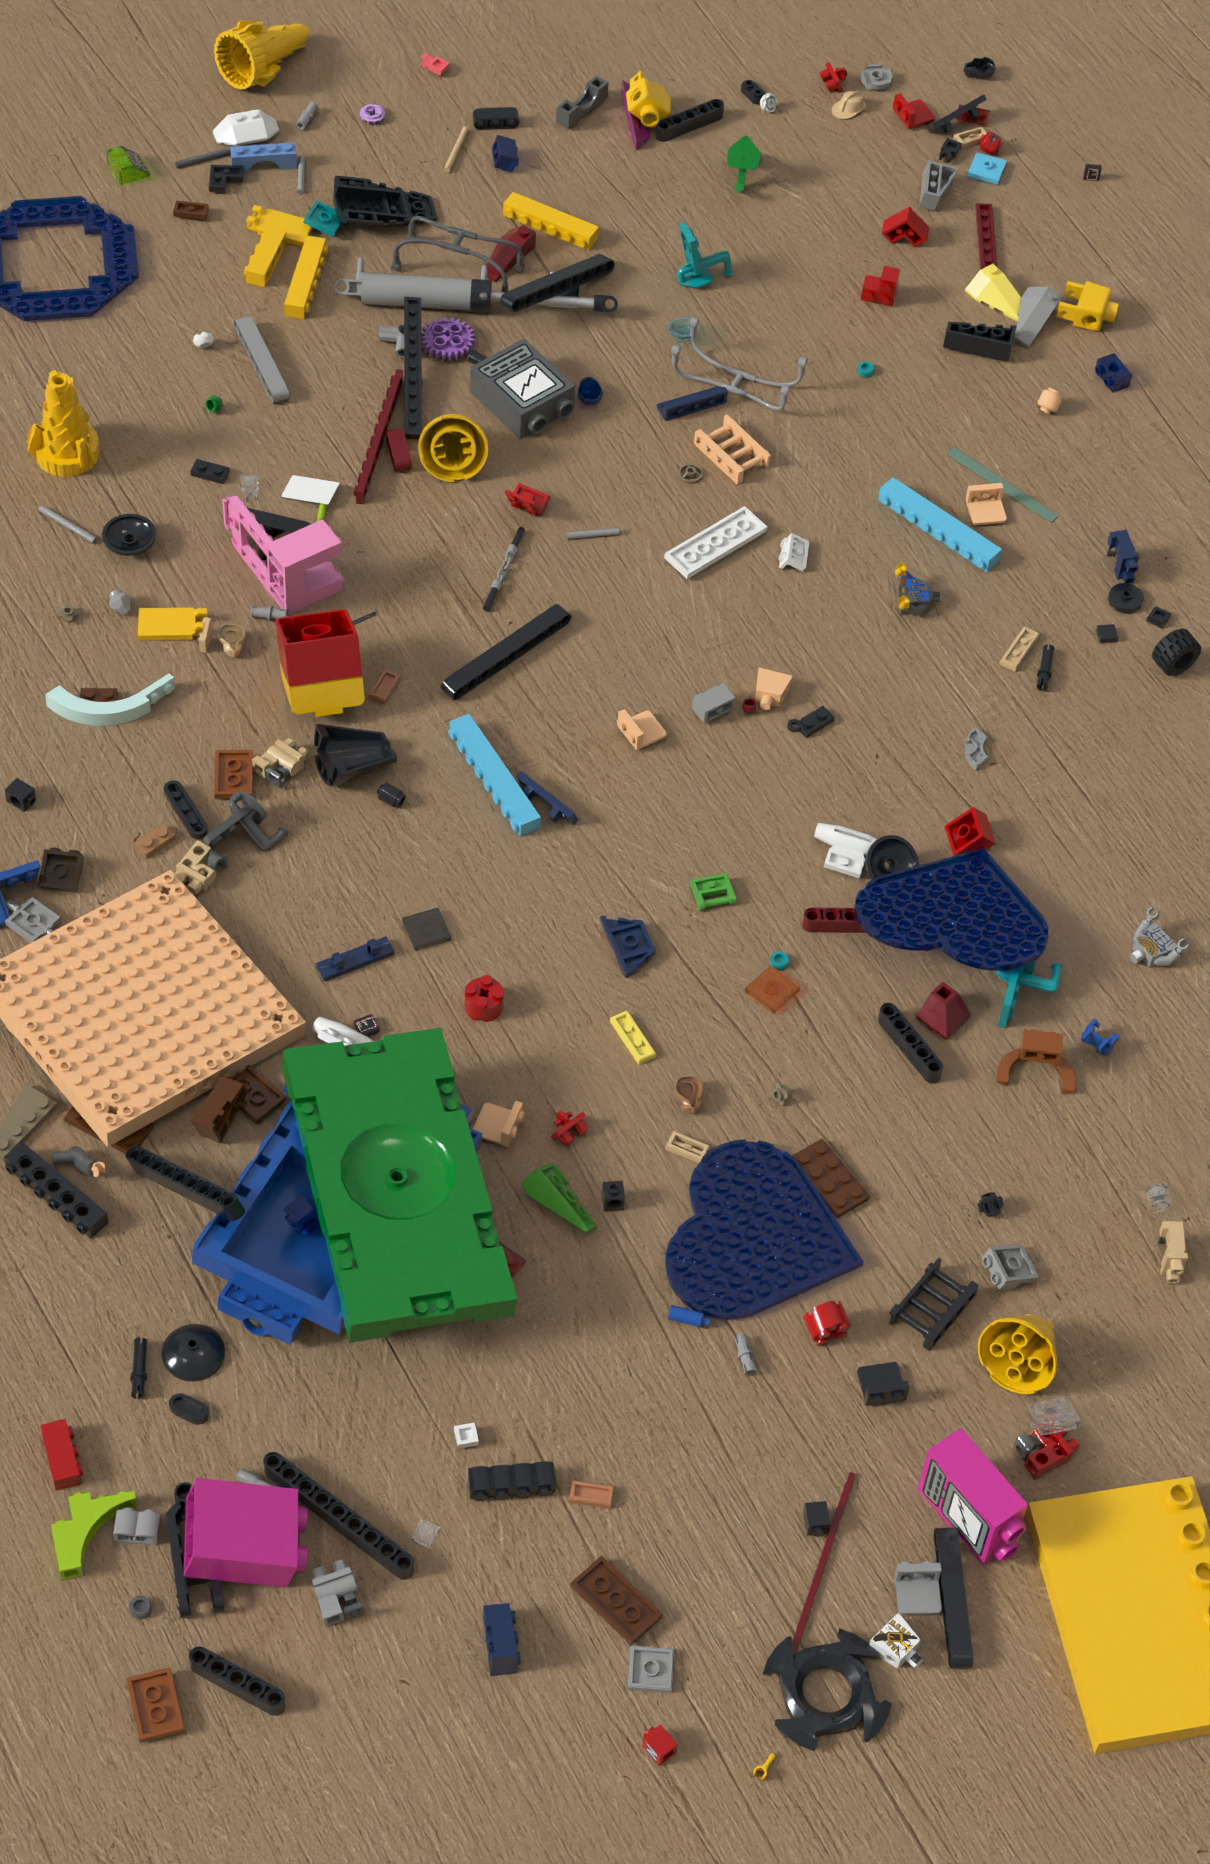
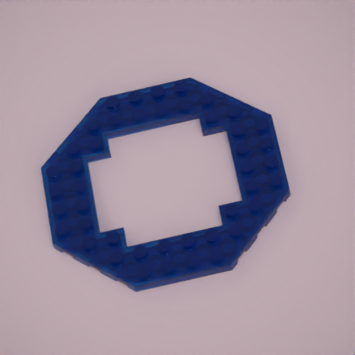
M82 196L15 200L11 203V207L0 212V307L23 321L93 316L139 278L134 226L123 223L119 217L112 213L109 215L104 212L103 208L94 203L90 204ZM84 223L85 235L101 234L105 275L88 276L89 288L22 293L21 281L4 282L1 241L18 239L17 228Z

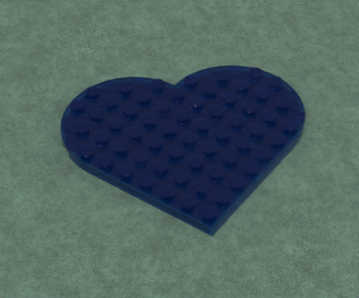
M984 848L877 877L869 881L866 887L858 892L854 910L858 924L875 940L904 950L930 951L940 948L952 959L977 969L1010 971L1027 966L1044 953L1048 944L1049 929L1046 920Z
M746 1139L721 1144L702 1157L701 1162L692 1173L689 1189L690 1203L695 1216L689 1218L678 1227L677 1232L669 1241L665 1258V1270L669 1284L679 1299L694 1311L702 1312L704 1315L712 1318L725 1320L750 1317L863 1266L862 1258L799 1162L788 1152L775 1148L774 1144L760 1140L758 1142H746Z

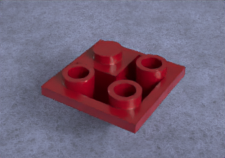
M942 982L930 993L916 1018L947 1040L971 1014L958 992Z

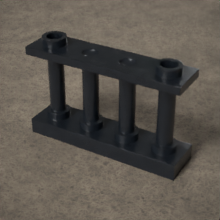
M940 1258L934 1264L931 1262L927 1266L923 1277L899 1305L895 1304L889 1313L891 1315L889 1324L892 1326L898 1319H901L923 1334V1338H925L923 1347L929 1351L973 1300L979 1287L974 1281H971L968 1286H962L939 1270L942 1261ZM933 1277H936L958 1292L959 1297L956 1300H951L928 1285ZM923 1290L945 1305L947 1311L945 1314H939L916 1297ZM910 1304L935 1320V1326L927 1328L905 1313V1310Z

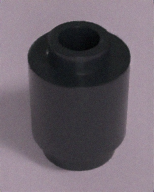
M389 783L382 784L377 791L378 799L392 807L400 808L406 798L402 790Z

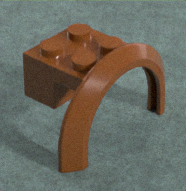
M1024 1029L1020 1047L1006 1054L1000 1061L996 1082L1003 1086H1008L1009 1071L1013 1065L1021 1060L1052 1064L1062 1077V1094L1075 1092L1076 1080L1074 1070L1069 1062L1062 1057L1063 1034Z

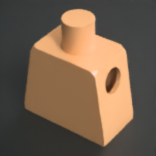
M759 667L755 700L760 703L761 709L769 710L771 706L779 707L791 688V675Z

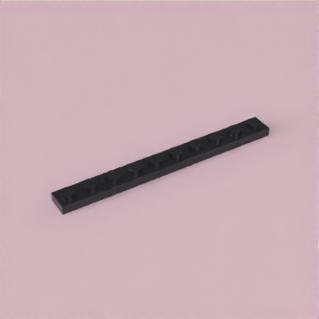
M404 296V433L406 438L419 439L422 433L421 298Z

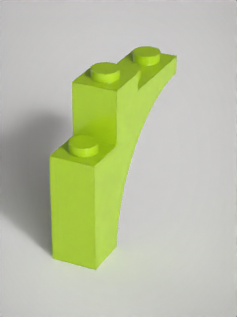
M121 1491L111 1496L101 1495L92 1500L90 1492H78L73 1496H68L73 1520H60L55 1524H51L61 1581L83 1576L84 1555L91 1539L106 1522L116 1516L117 1510L137 1508L135 1491Z

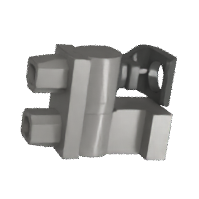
M343 1559L332 1563L335 1571L326 1575L324 1567L313 1569L314 1579H312L326 1627L344 1621L338 1598H345L347 1604L344 1608L346 1618L365 1612L363 1603L357 1602L355 1594L358 1593V1589L351 1569L347 1567Z

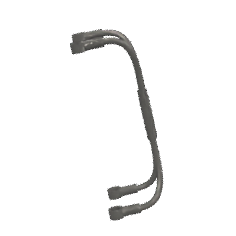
M414 216L410 220L407 239L399 242L394 249L391 269L399 271L401 267L398 250L402 245L407 243L433 244L443 249L465 255H473L490 263L500 272L503 278L502 292H507L509 284L503 269L490 258L471 251L469 248L461 247L460 244L464 237L514 247L518 251L515 272L522 273L525 264L523 263L521 248L511 241L480 236L474 232L452 226H444L430 219ZM414 221L426 222L446 230L448 233L456 234L457 237L453 244L444 241L439 242L416 238Z

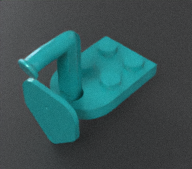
M686 223L679 224L687 261L677 273L679 285L700 288L710 284L713 281V277L708 267L724 262L725 267L723 274L726 276L733 274L728 251L724 250L702 258L700 251L697 249L699 241L697 237H694L692 229L688 228Z
M1014 952L996 958L994 965L996 975L1002 980L1009 982L998 1023L999 1027L1006 1028L1007 1021L1012 1020L1020 985L1046 992H1055L1058 989L1061 969L1063 967L1061 963L1052 964L1051 969L1053 973L1050 980L1033 975L1036 961L1030 955Z

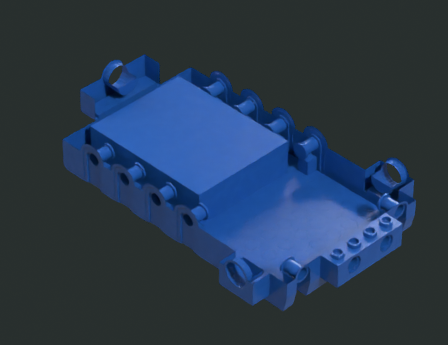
M285 1084V1086H284V1092L288 1094L287 1088H286V1084ZM291 1101L281 1114L278 1124L267 1135L259 1148L258 1154L246 1166L240 1175L239 1182L231 1191L237 1196L244 1207V1215L236 1221H231L216 1214L212 1222L210 1221L196 1240L192 1255V1264L228 1281L218 1296L217 1310L241 1321L243 1326L254 1335L265 1336L268 1334L289 1345H292L301 1330L302 1317L339 1335L345 1327L340 1308L341 1301L325 1236L322 1234L306 1169L307 1163ZM461 1104L470 1128L473 1109ZM470 1128L477 1153L481 1145L482 1133ZM248 1318L257 1321L264 1328L257 1327Z

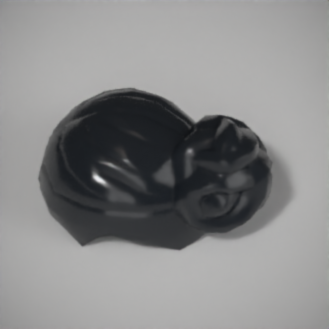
M988 57L974 58L965 64L963 71L967 77L977 76L986 79L995 73L996 67L995 63Z

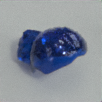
M593 377L583 378L578 387V399L585 405H595L600 402L603 397V391L598 381Z

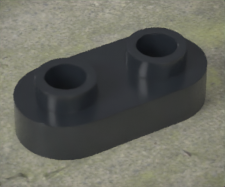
M745 80L741 84V92L753 104L760 105V100L766 93L752 80Z

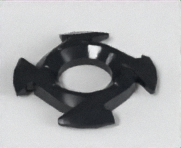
M840 1628L837 1635L840 1642L806 1648L794 1655L792 1637L788 1636L773 1650L763 1671V1675L770 1677L774 1673L780 1675L779 1680L786 1710L791 1718L777 1719L774 1722L775 1726L788 1739L812 1751L816 1750L818 1742L815 1737L847 1732L857 1728V1725L862 1722L863 1741L865 1743L869 1742L879 1733L887 1721L892 1706L886 1700L882 1703L876 1701L868 1670L861 1659H877L880 1656L879 1653L867 1641L854 1633ZM827 1668L842 1674L848 1681L851 1689V1698L848 1704L836 1712H822L812 1707L803 1693V1682L811 1672Z

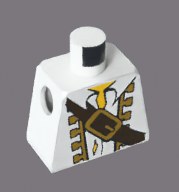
M899 1613L870 1640L869 1645L879 1653V1657L895 1668H899L905 1661L914 1668H917L923 1661V1658L916 1652L920 1639Z

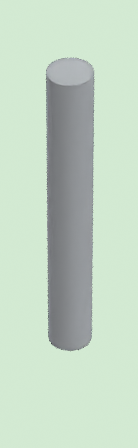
M300 156L298 161L297 192L299 194L304 193V156Z
M619 528L567 532L566 536L567 539L619 535Z

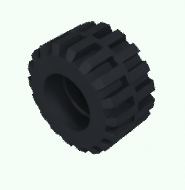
M1181 628L1170 632L1158 642L1153 650L1152 659L1166 675L1175 676L1194 664L1201 654L1202 647L1187 629Z

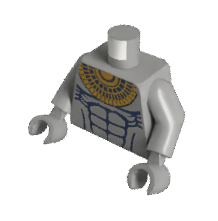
M1150 907L1147 910V919H1143L1134 934L1133 952L1130 954V959L1135 964L1142 960L1148 967L1169 966L1181 956V952H1189L1191 946L1187 944L1185 947H1182L1186 944V939H1180L1176 944L1156 922L1151 923L1152 920L1159 918L1160 913L1157 911L1156 915L1151 916L1154 908Z

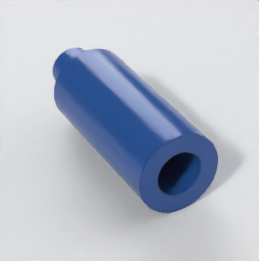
M671 1305L668 1316L669 1320L699 1328L701 1325L709 1326L711 1319L704 1317L702 1312Z

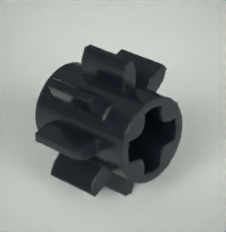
M989 1192L981 1196L982 1200H979L978 1203L980 1213L984 1212L988 1217L1001 1213L1000 1209L1004 1206L1002 1196L997 1197L995 1192Z

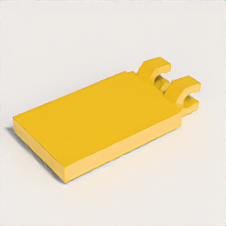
M254 205L252 208V212H254L252 216H248L246 219L248 223L246 229L257 232V235L261 236L262 233H265L267 227L286 231L287 243L303 247L306 235L310 236L313 230L312 227L303 223L305 218L269 208L264 210L262 206Z
M193 607L139 608L138 640H193V636L197 637L202 633L203 618L208 617L207 608L194 609Z

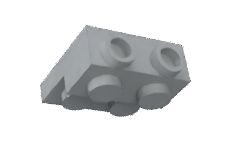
M1022 1244L989 1247L982 1256L983 1266L989 1269L991 1282L997 1285L999 1290L1014 1289L1018 1284L1036 1282L1039 1278Z

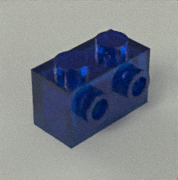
M497 135L492 145L495 168L513 172L514 167L518 166V147H516L514 139Z

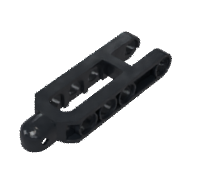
M183 1482L176 1486L174 1490L175 1504L166 1513L180 1618L192 1617L187 1586L209 1583L213 1613L224 1611L220 1580L184 1577V1559L179 1524L186 1517V1497L192 1486L189 1482Z

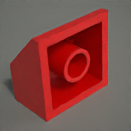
M972 807L945 825L953 855L956 857L980 854L996 844L987 814L975 807Z

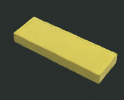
M628 1011L610 1018V1023L638 1065L656 1057L655 1051Z

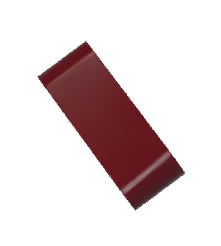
M403 428L387 430L385 432L386 442L394 471L412 469L411 456Z

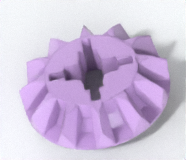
M376 104L365 105L360 110V117L362 121H367L368 124L370 122L374 124L375 122L381 123V120L385 118V110Z

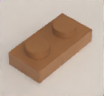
M163 823L134 842V848L147 859L175 840L176 837Z

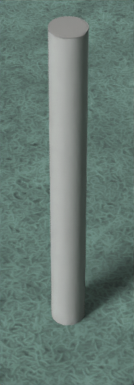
M44 505L39 507V511L89 542L96 543L97 538Z

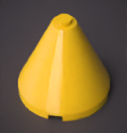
M446 414L437 417L426 425L420 435L418 443L420 461L424 468L437 479L447 482L461 479L467 480L476 475L486 462L488 441L485 432L477 422L464 415Z

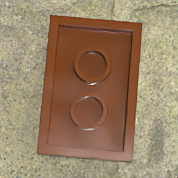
M215 750V799H230L239 790L252 796L253 750Z
M170 1667L126 1678L140 1743L185 1732Z

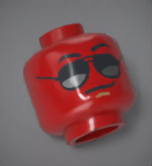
M990 131L986 135L982 134L978 142L981 144L980 150L991 156L995 153L998 154L1003 144L1001 142L1002 138Z

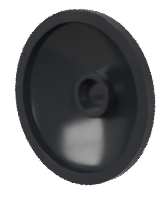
M123 514L107 522L103 528L102 537L105 546L113 553L123 556H134L144 553L152 547L156 540V529L153 523L144 516Z
M895 835L883 836L871 844L866 854L865 865L868 876L877 887L885 891L896 892L909 887L917 876L919 869L917 853L913 846L902 837ZM885 862L888 863V868L885 867Z
M188 1324L175 1329L168 1335L162 1347L164 1366L173 1376L184 1381H200L212 1376L219 1370L225 1358V1346L221 1336L214 1329L202 1324ZM196 1344L195 1347H190L189 1345Z

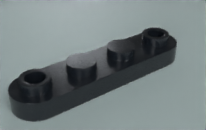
M175 780L168 781L164 785L165 797L189 835L194 839H203L208 834V826L182 784Z

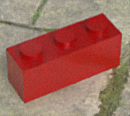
M66 1419L40 1425L55 1490L80 1485V1476L84 1474L81 1463H76L75 1457H79L77 1445H72L71 1439L74 1438L72 1426L67 1427Z

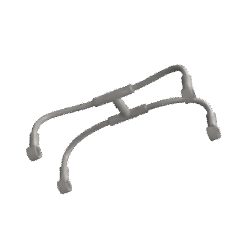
M692 317L689 322L690 336L697 353L709 363L726 370L727 373L733 374L736 377L731 385L681 371L677 366L681 346L675 344L671 349L674 370L679 375L692 380L716 385L719 388L726 387L728 392L748 397L776 411L783 410L785 404H787L790 386L798 384L805 374L808 358L803 356L799 358V376L795 381L778 383L757 378L755 375L722 365L704 354L695 340L699 318ZM743 378L752 382L756 381L765 385L781 387V406H774L737 387Z

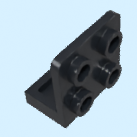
M896 1362L858 1368L857 1374L866 1406L907 1400L909 1392L908 1381H902Z

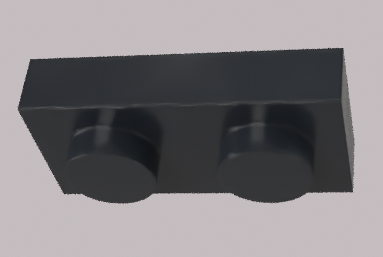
M196 459L190 473L194 477L224 484L230 470L226 466Z

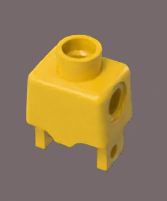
M639 71L630 79V89L626 92L628 111L639 118L643 125L651 128L656 127L660 120L665 119L671 113V96L666 93L664 87L644 78L642 71Z
M1067 281L1064 296L1077 299L1079 302L1077 306L1060 302L1056 317L1074 321V327L1092 331H1099L1103 320L1114 323L1119 303L1110 301V288L1086 281L1085 285Z

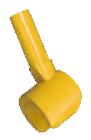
M771 1753L762 1766H757L754 1769V1776L758 1771H762L764 1775L761 1781H764L767 1778V1770L776 1755Z

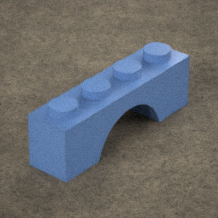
M295 143L230 147L231 165L244 166V172H249L251 166L259 161H272L280 169L297 168Z

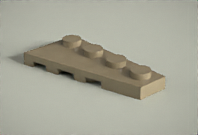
M25 1083L0 1126V1159L4 1162V1156L18 1144L24 1142L57 1108L55 1101Z

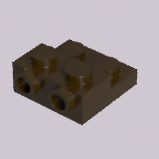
M53 847L50 850L44 849L38 887L77 892L84 856L77 850L64 852L59 848Z

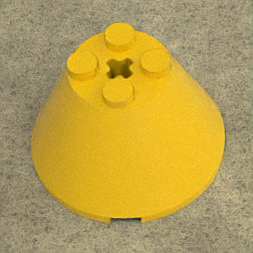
M1031 1314L1002 1318L990 1323L983 1330L978 1341L979 1359L982 1366L985 1365L991 1374L990 1378L1001 1387L1019 1394H1033L1038 1390L1045 1389L1052 1382L1057 1371L1054 1325L1050 1321Z

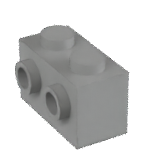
M722 683L693 697L692 710L703 723H706L733 710L736 697Z

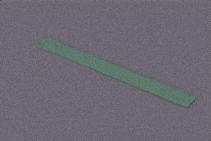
M955 447L946 453L988 482L1002 483L1003 492L1047 521L1052 522L1058 517L1057 514Z

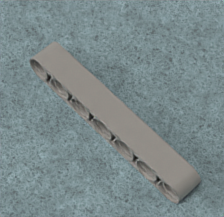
M248 316L234 320L235 330L270 401L276 403L288 400V388L252 317Z

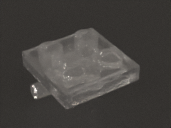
M1067 1396L1027 1404V1412L1032 1419L1029 1422L1030 1429H1037L1041 1436L1081 1428V1420Z

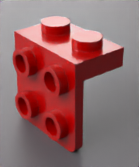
M901 93L895 95L893 110L908 129L935 120V116L922 100L918 99L907 102Z
M521 483L517 484L514 492L510 490L505 491L511 506L516 509H526L527 513L534 516L536 514L542 516L550 500L549 495Z

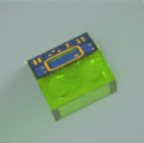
M123 146L106 150L107 164L120 185L150 176L138 153Z

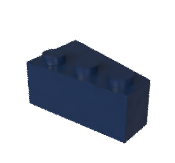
M510 1603L483 1606V1619L490 1676L516 1674L517 1665H521L520 1652H517L516 1647L518 1644V1634L513 1628V1624H516L515 1611H511Z

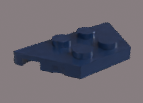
M600 916V922L625 978H628L655 955L656 950L642 920H628L626 918L612 920L606 919L607 916Z

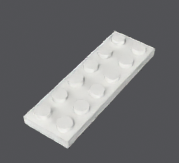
M744 506L665 553L664 558L688 579L767 532V526Z

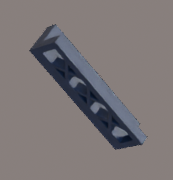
M719 386L658 403L657 409L663 419L668 421L727 403L728 390L726 387L719 388Z

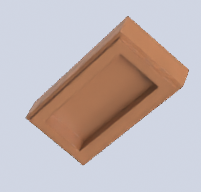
M384 669L370 691L369 699L386 704L401 680V675Z
M572 1480L569 1503L611 1509L614 1486Z

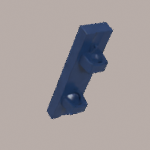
M522 771L516 775L519 783L525 787L523 792L529 801L534 796H537L552 808L548 816L553 822H556L561 817H564L572 825L578 821L576 814Z
M387 936L378 940L371 939L365 945L341 954L339 952L332 954L331 958L316 963V968L325 982L393 956L395 951Z

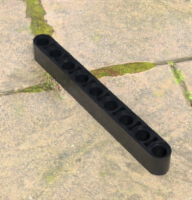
M597 254L505 292L500 298V305L514 313L611 273L615 262L602 254Z
M559 604L553 605L447 677L442 682L441 689L453 700H458L565 627L571 620V614Z
M134 1146L126 1152L125 1157L133 1170L149 1180L228 1220L236 1221L244 1215L245 1209L233 1192L140 1146Z
M269 1452L265 1455L263 1460L264 1472L269 1479L280 1487L298 1489V1501L397 1578L406 1580L412 1577L414 1573V1559L407 1551L281 1454ZM273 1463L278 1464L276 1467L269 1466ZM287 1476H293V1477H294L293 1479H290V1480L285 1479V1477H287ZM304 1488L310 1489L308 1492H302L301 1490ZM319 1501L327 1502L323 1505L318 1504ZM337 1513H340V1514H342L343 1516H341V1517H335V1516H333V1515H335V1514H337ZM358 1526L359 1529L352 1530L350 1529V1527ZM375 1539L376 1541L369 1543L366 1540ZM386 1551L392 1552V1554L388 1556L384 1555L383 1553ZM402 1564L409 1565L408 1568H401L399 1566Z

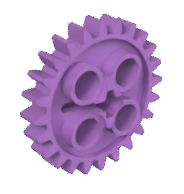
M444 317V320L438 318L437 322L432 320V324L427 323L426 327H423V332H421L422 349H425V353L430 352V357L436 355V359L442 357V361L445 358H448L449 361L452 358L458 360V356L464 358V354L469 355V351H472L473 346H475L474 330L470 329V325H466L465 321L460 323L459 318L454 321L453 317L450 320L447 317Z

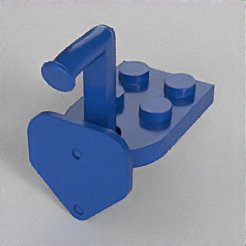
M36 860L0 872V888L6 887V889L17 886L18 882L24 881L28 883L35 880L40 870L39 861ZM0 890L1 927L6 925L5 920L10 917Z

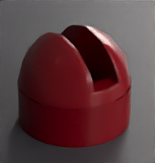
M752 698L744 699L742 704L744 712L746 714L754 713L757 709V701Z

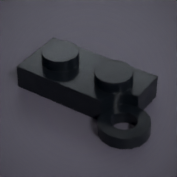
M821 706L801 718V721L791 719L788 721L787 727L791 732H800L804 737L808 738L834 722L835 717L824 706Z

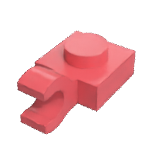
M425 53L421 57L424 60L421 65L428 67V70L439 76L449 68L450 63L438 56L432 58Z

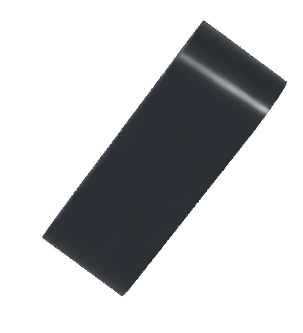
M515 107L478 108L472 114L474 127L478 130L515 129L520 124L519 113Z

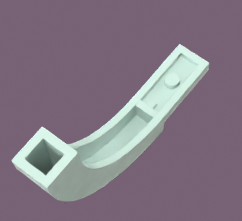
M169 673L141 692L129 698L112 702L85 700L72 695L60 685L46 693L45 697L47 707L68 720L86 725L109 726L127 723L150 713V705L156 703L165 695L170 694L175 689L174 677Z

